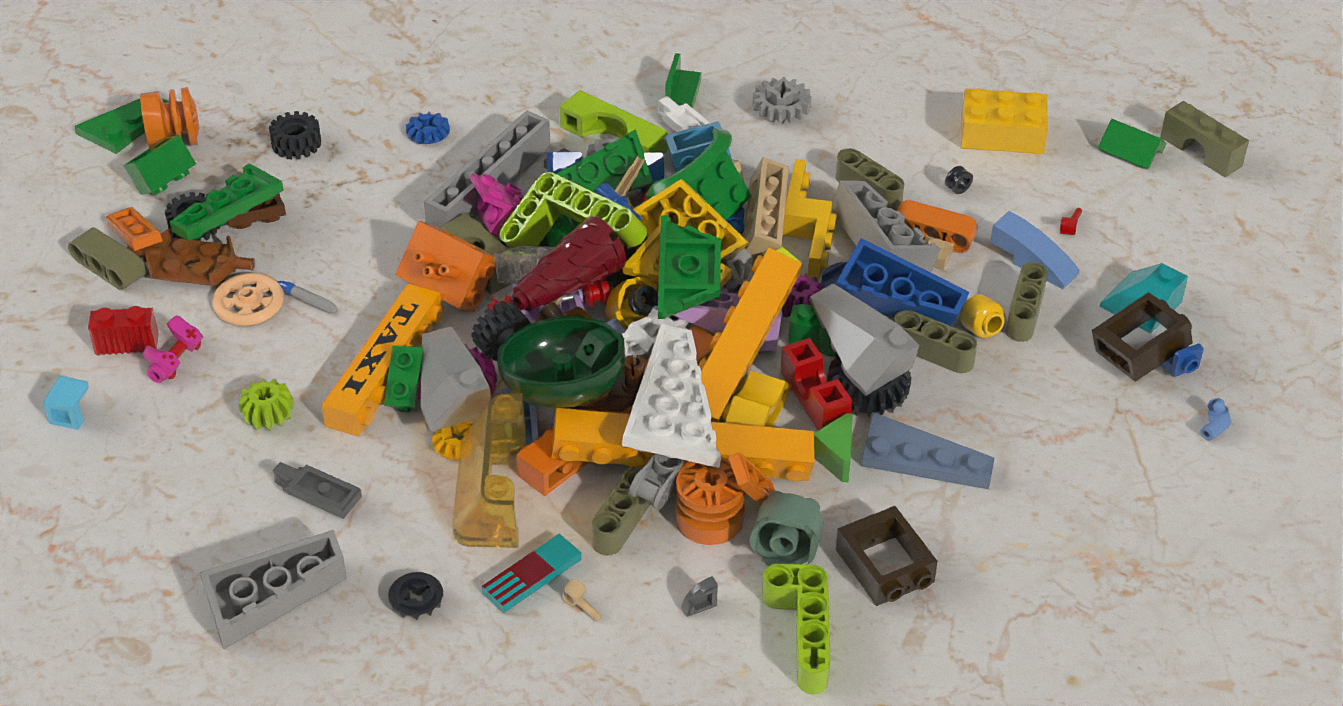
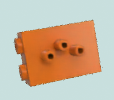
M418 221L395 275L413 285L440 292L443 301L459 309L475 312L476 307L483 299V291L486 284L495 272V264L498 257L436 225Z

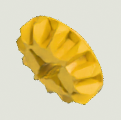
M467 421L435 431L434 436H432V444L434 450L440 456L451 460H461L473 456L480 450L483 444V434L479 425H473L471 421ZM452 434H456L459 437L463 436V442L456 437L452 438Z

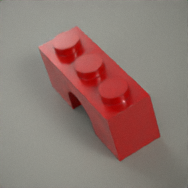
M808 338L782 346L780 373L785 381L791 385V390L819 431L844 414H851L852 399L838 379L830 382L826 381L823 370L824 358L812 340Z

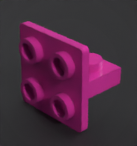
M472 173L470 180L480 194L476 211L489 232L500 237V230L524 198L523 191L511 183H507L506 186L500 184L494 177L488 174L479 176Z

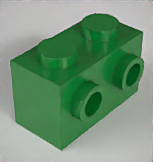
M180 135L166 137L123 166L140 194L152 193L155 196L168 188L166 184L171 180L178 181L189 175L188 169L196 165V162Z

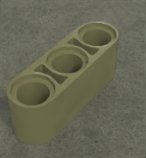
M846 148L838 152L836 181L838 183L840 181H865L888 201L887 208L896 211L903 201V179L856 149Z
M90 228L68 243L70 254L79 264L118 290H124L147 273L145 264L139 256L97 228Z
M1029 262L1022 266L1011 302L1006 333L1008 337L1018 342L1028 341L1034 334L1048 275V270L1040 263Z
M903 310L895 315L894 322L899 324L919 344L916 357L956 373H967L973 369L977 350V339L973 335L914 311Z
M637 466L627 469L594 516L592 521L593 548L599 554L608 556L618 553L650 506L651 502L639 496L632 497L629 495V489L635 476L644 467Z

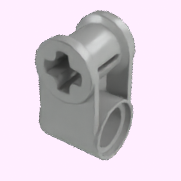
M655 453L645 467L635 476L629 489V495L632 497L639 496L653 503V507L660 510L676 487V478L679 470L682 468L683 460Z

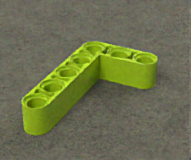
M547 172L535 181L503 225L499 236L518 256L526 257L537 248L561 213L580 223L589 216H596L605 221L614 230L609 234L610 238L616 240L619 237L621 243L629 247L637 246L644 241L647 235V228L628 208L559 175Z

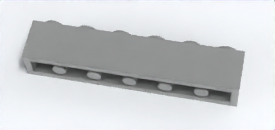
M526 110L424 201L426 223L439 227L464 213H467L472 218L477 213V201L480 194L470 180L471 174L474 173L479 176L488 174L494 177L498 183L506 186L507 183L514 180L551 146L549 120Z

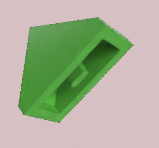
M850 413L844 414L814 433V458L841 482L846 483L849 482L853 414Z

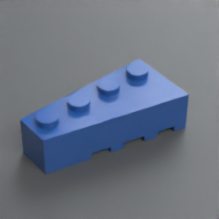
M862 238L859 240L835 284L885 316L895 318L898 312L910 310L949 326H953L970 293Z

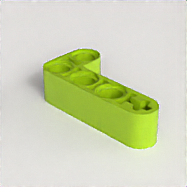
M772 564L763 573L762 600L768 607L773 609L796 610L797 684L805 693L819 694L828 686L830 670L829 588L827 572L824 568L817 565Z

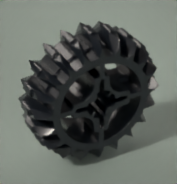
M838 353L829 365L827 382L836 379L840 381L852 399V409L855 411L856 416L860 412L867 413L868 417L873 412L883 415L885 410L893 413L896 407H902L904 400L909 395L912 379L909 370L865 396L844 374Z

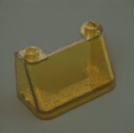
M503 393L493 397L461 440L452 528L454 539L462 546L518 548L519 527L516 522L514 484L505 476L492 475V465H509L511 454L517 450L520 452L526 446L527 437L522 393Z

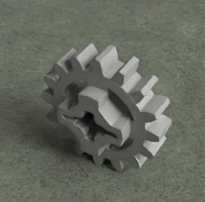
M773 77L770 83L762 81V86H756L755 92H753L754 111H759V117L768 116L769 122L776 119L781 124L787 119L789 123H793V118L801 120L802 115H808L809 108H811L812 96H810V89H805L804 83L797 85L796 79H792L789 82L786 80V77H782V79L777 81Z

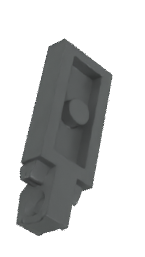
M280 462L273 469L274 482L283 487V491L343 519L362 497L359 487L307 464L296 469Z

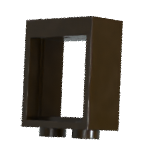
M1150 292L1092 329L1096 352L1135 382L1172 358L1177 351L1185 349L1193 343L1190 320L1184 314H1179L1170 308L1165 300H1159ZM1151 318L1167 329L1137 350L1121 339Z
M896 506L837 529L836 551L876 606L888 601H896L905 594L917 589H925L935 582L937 559ZM896 538L914 563L882 576L863 550Z

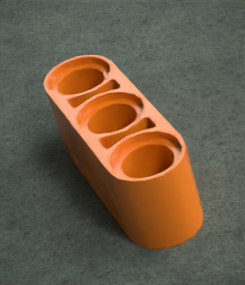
M905 200L900 203L896 210L905 216L904 223L912 230L913 228H918L925 234L923 240L926 236L954 243L953 252L955 253L968 251L978 231L976 220L968 215L916 201Z

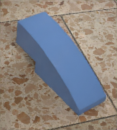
M1008 211L993 225L990 243L1015 255L1014 265L1020 268L1029 262H1037L1044 265L1048 270L1046 281L1061 289H1064L1079 274L1080 270L1054 241L1020 216Z

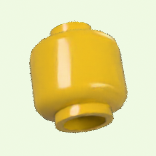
M982 294L974 295L963 304L960 311L961 324L975 336L984 339L990 338L999 333L1003 328L1005 320L1004 309L990 297Z

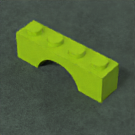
M577 91L559 106L560 128L581 138L592 134H610L621 139L636 129L643 153H664L665 155L668 152L665 135H668V130L584 91Z

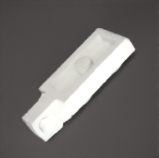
M668 96L659 100L658 113L662 116L663 121L676 132L710 123L688 104L679 106Z

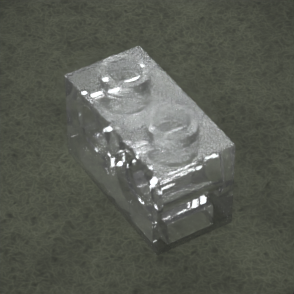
M521 245L494 253L498 283L517 284L523 276L538 265L542 257L555 247Z

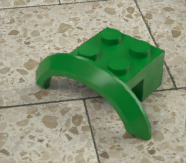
M717 128L712 130L711 137L713 141L708 148L677 173L655 181L646 194L647 200L680 179H683L716 212L727 220L752 197L727 153L732 142V135L727 130Z

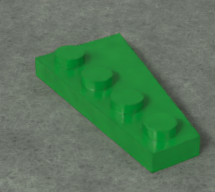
M636 129L621 139L606 145L598 152L581 159L580 162L558 172L556 175L596 193V188L603 183L609 184L616 190L637 156L640 159L645 158ZM646 159L627 192L653 184Z
M248 163L242 168L243 173L240 176L232 175L225 180L226 186L219 191L213 189L206 194L207 200L205 202L194 203L171 220L172 232L187 241L198 239L205 232L224 225L228 220L239 214L247 213L254 206L269 201L275 195L283 192L282 181Z

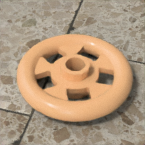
M261 273L239 274L227 279L216 289L212 299V306L216 315L229 324L237 326L256 325L269 320L277 314L284 302V291L278 281L268 275ZM244 285H256V287H244ZM270 290L272 296L263 298L262 292ZM230 292H235L233 298H227L226 296ZM260 305L264 307V309L253 313V310L259 308ZM235 306L238 309H240V311L238 313L231 312L229 309Z

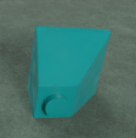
M1163 263L1132 271L1100 302L1099 307L1115 315L1150 292L1159 300H1165L1170 308L1175 310L1182 303L1188 276ZM1151 318L1139 326V328L1151 334L1160 323Z

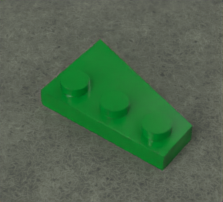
M140 98L75 125L76 135L117 154L145 133ZM162 98L163 103L169 102L168 100Z

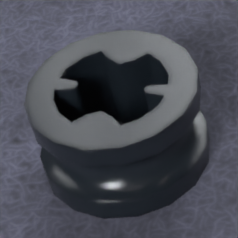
M962 166L954 167L945 178V185L956 194L964 193L973 182V175Z
M650 286L636 288L628 296L629 307L637 315L650 313L653 307L658 306V294ZM644 297L646 299V302H644V304L646 305H643L641 299H644Z

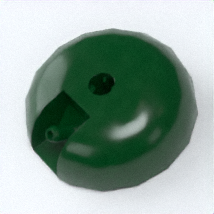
M578 316L549 318L528 324L506 339L498 350V371L509 391L517 398L531 405L547 408L574 407L594 401L610 391L624 371L625 341L621 333L598 319ZM581 330L587 334L584 339L577 337Z

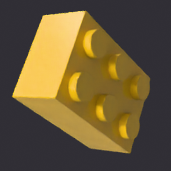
M965 88L961 113L962 149L1044 154L1048 132L1047 94Z

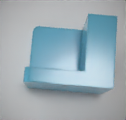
M59 376L43 401L49 424L79 430L84 422L79 403L89 388L87 381Z

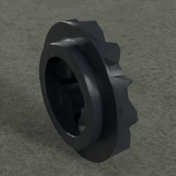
M412 572L399 577L393 582L388 592V599L393 612L398 611L403 619L409 615L414 616L416 620L423 614L431 616L433 609L441 607V600L444 596L439 580L423 572ZM409 591L417 596L422 595V601H417L415 598L411 599Z

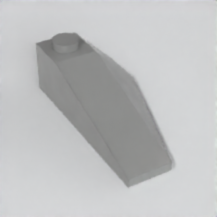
M831 284L810 296L809 301L822 328L826 329L831 339L830 345L833 351L837 352L840 357L844 374L865 396L913 368L919 344L899 324L835 284Z
M450 326L422 334L421 411L430 431H437L491 415L490 387L480 366L453 327Z

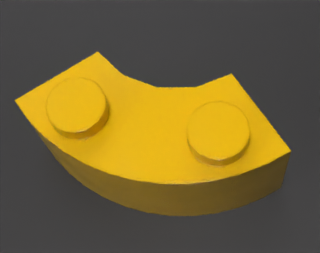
M750 370L748 377H745L741 383L739 394L733 397L732 403L728 402L723 413V420H725V423L773 427L784 407L791 385L786 381Z

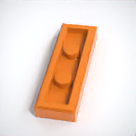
M133 207L106 216L108 226L134 251L162 242L160 232Z
M739 452L729 456L728 458L738 487L761 505L768 498V495L775 491L772 481Z

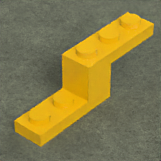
M795 159L785 203L783 236L813 240L809 255L808 277H817L819 281L821 269H827L829 252H825V250H831L833 233L829 232V230L835 231L837 214L832 213L833 201L806 198L807 191L803 190H809L811 173L806 172L807 161Z

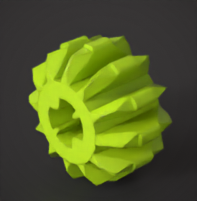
M262 378L261 383L250 382L249 389L242 390L241 398L239 399L240 403L238 404L240 413H242L243 420L247 425H253L256 430L265 426L270 431L273 425L282 426L284 420L291 419V410H293L294 402L286 383L279 384L276 378L266 382Z

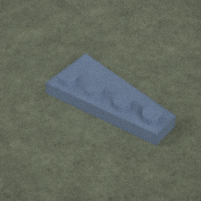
M873 412L861 466L989 490L995 457Z

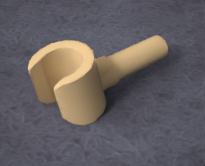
M571 579L564 588V602L569 606H579L597 622L602 615L582 597L586 592V587L579 580Z

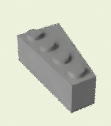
M840 181L833 198L832 213L837 214L838 222L856 246L862 238L929 272L932 271L941 248L935 243H930L929 245L923 240L925 234L918 228H913L912 230L904 223L905 216L899 211L887 208L888 201L865 181Z
M334 530L200 572L205 595L223 649L347 579L344 556Z

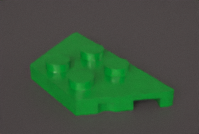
M661 215L658 319H665L720 297L721 239L709 233H701L697 228L686 225L684 228L672 223L670 217Z

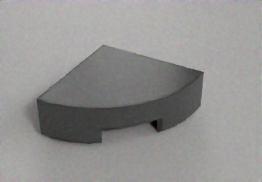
M713 576L695 585L685 596L681 609L686 617L717 606L718 584Z

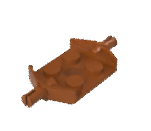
M167 229L161 233L162 242L136 251L129 245L127 246V249L142 257L144 262L148 264L151 279L217 286L228 275L235 273L236 269L253 271V268H255L254 258L238 257L235 255L230 236L226 237V244L197 240L187 241L185 239L173 238L171 229Z

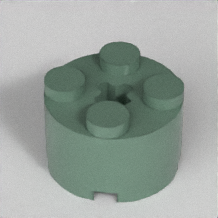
M780 491L771 492L768 498L760 505L751 532L750 545L754 553L757 550L763 556L762 561L768 566L772 564L811 563L815 558L824 526L819 503L815 499L804 498L796 494L782 493Z

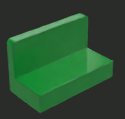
M675 53L665 84V97L668 96L679 106L688 104L693 108L701 84V72L681 70V54Z
M1111 118L1098 148L1103 152L1149 169L1156 153H1163L1167 143L1160 137Z

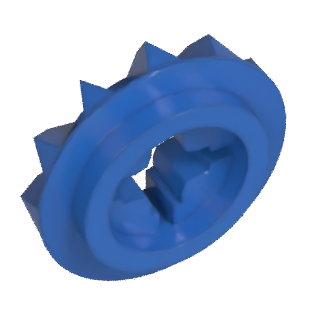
M430 111L424 115L418 113L417 117H411L409 123L406 124L407 136L412 141L420 144L440 142L450 132L448 118L442 117L440 113L433 115Z

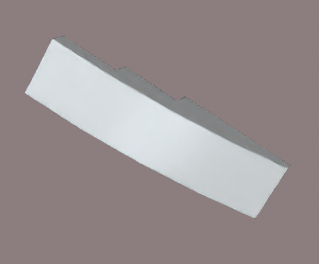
M655 306L647 317L632 322L626 332L622 333L625 341V357L633 355V364L636 363V355L641 356L643 359L649 357L661 324L689 329L694 324L674 315L665 319H658V306Z

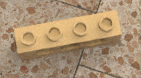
M762 157L749 181V192L752 197L747 201L743 237L749 242L744 249L750 253L753 263L759 255L764 257L768 248L777 250L782 245L789 166Z

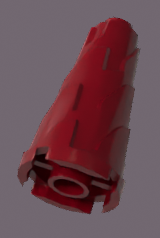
M589 216L563 237L554 249L539 260L537 266L522 277L513 288L511 296L513 303L518 309L530 312L539 306L547 305L564 295L569 296L590 283L593 285L607 276L616 273L625 267L626 264L625 250L619 237L612 241L609 234L614 230L602 219L596 216Z

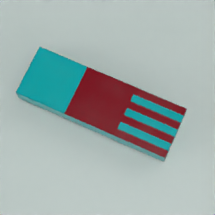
M559 533L482 585V594L502 613H505L581 561V552Z

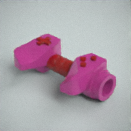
M174 316L167 323V327L177 340L168 352L157 350L149 345L146 346L143 352L144 358L151 363L147 370V375L156 383H162L167 378L173 379L176 376V370L180 365L178 358L186 349L192 352L194 349L198 350L201 347L203 335L196 327L190 325L180 316Z

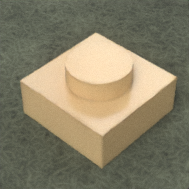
M926 236L925 242L929 245L930 243H935L941 248L933 267L944 270L953 253L954 243Z

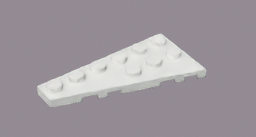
M661 324L623 434L622 446L719 468L721 455L716 447L717 438L715 430H712V416L705 386L701 382V369L696 361L697 352L692 330Z

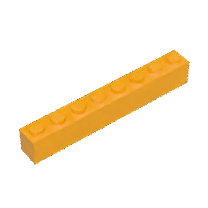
M556 408L551 458L564 461L576 460L595 462L597 464L610 463L630 467H645L655 453L638 451L634 448L622 446L623 434L630 414ZM711 422L712 430H715L716 447L720 451L722 458L729 460V456L739 452L768 478L788 479L794 482L809 481L815 464L814 431ZM683 460L682 467L689 461Z

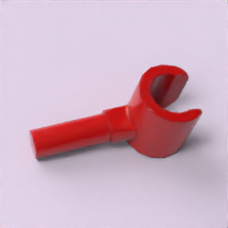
M1076 208L1071 218H1061L1060 234H1076L1078 218L1082 213L1081 208Z

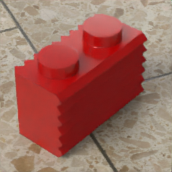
M132 306L128 309L114 310L100 308L96 311H90L88 331L94 353L97 356L107 353L109 355L113 353L116 355L118 353L124 354L125 352L128 354L131 352L134 354L137 352L142 353L147 345L157 349L159 331L153 307L142 308L140 306Z

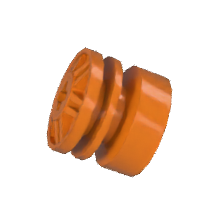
M188 87L181 88L182 101H177L174 89L169 91L168 103H163L159 91L140 94L142 117L149 148L166 137L180 135L184 142L183 134H188L191 146L198 145L197 138L200 129L196 104Z
M721 457L719 468L689 461L678 472L676 478L675 519L680 532L695 543L705 545L723 544L733 539L742 530L745 513V492L738 487L729 460Z

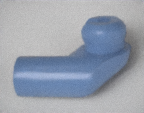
M1220 398L1210 400L1207 405L1210 422L1200 430L1202 437L1207 441L1213 440L1231 425L1228 407L1225 406L1224 400Z

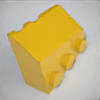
M680 179L633 209L641 216V222L647 228V238L658 226L661 228V215L670 217L672 223L684 228L686 225L697 228L701 233H709L720 238L722 264L726 263V259L730 261L735 258L749 244L738 231L683 179Z

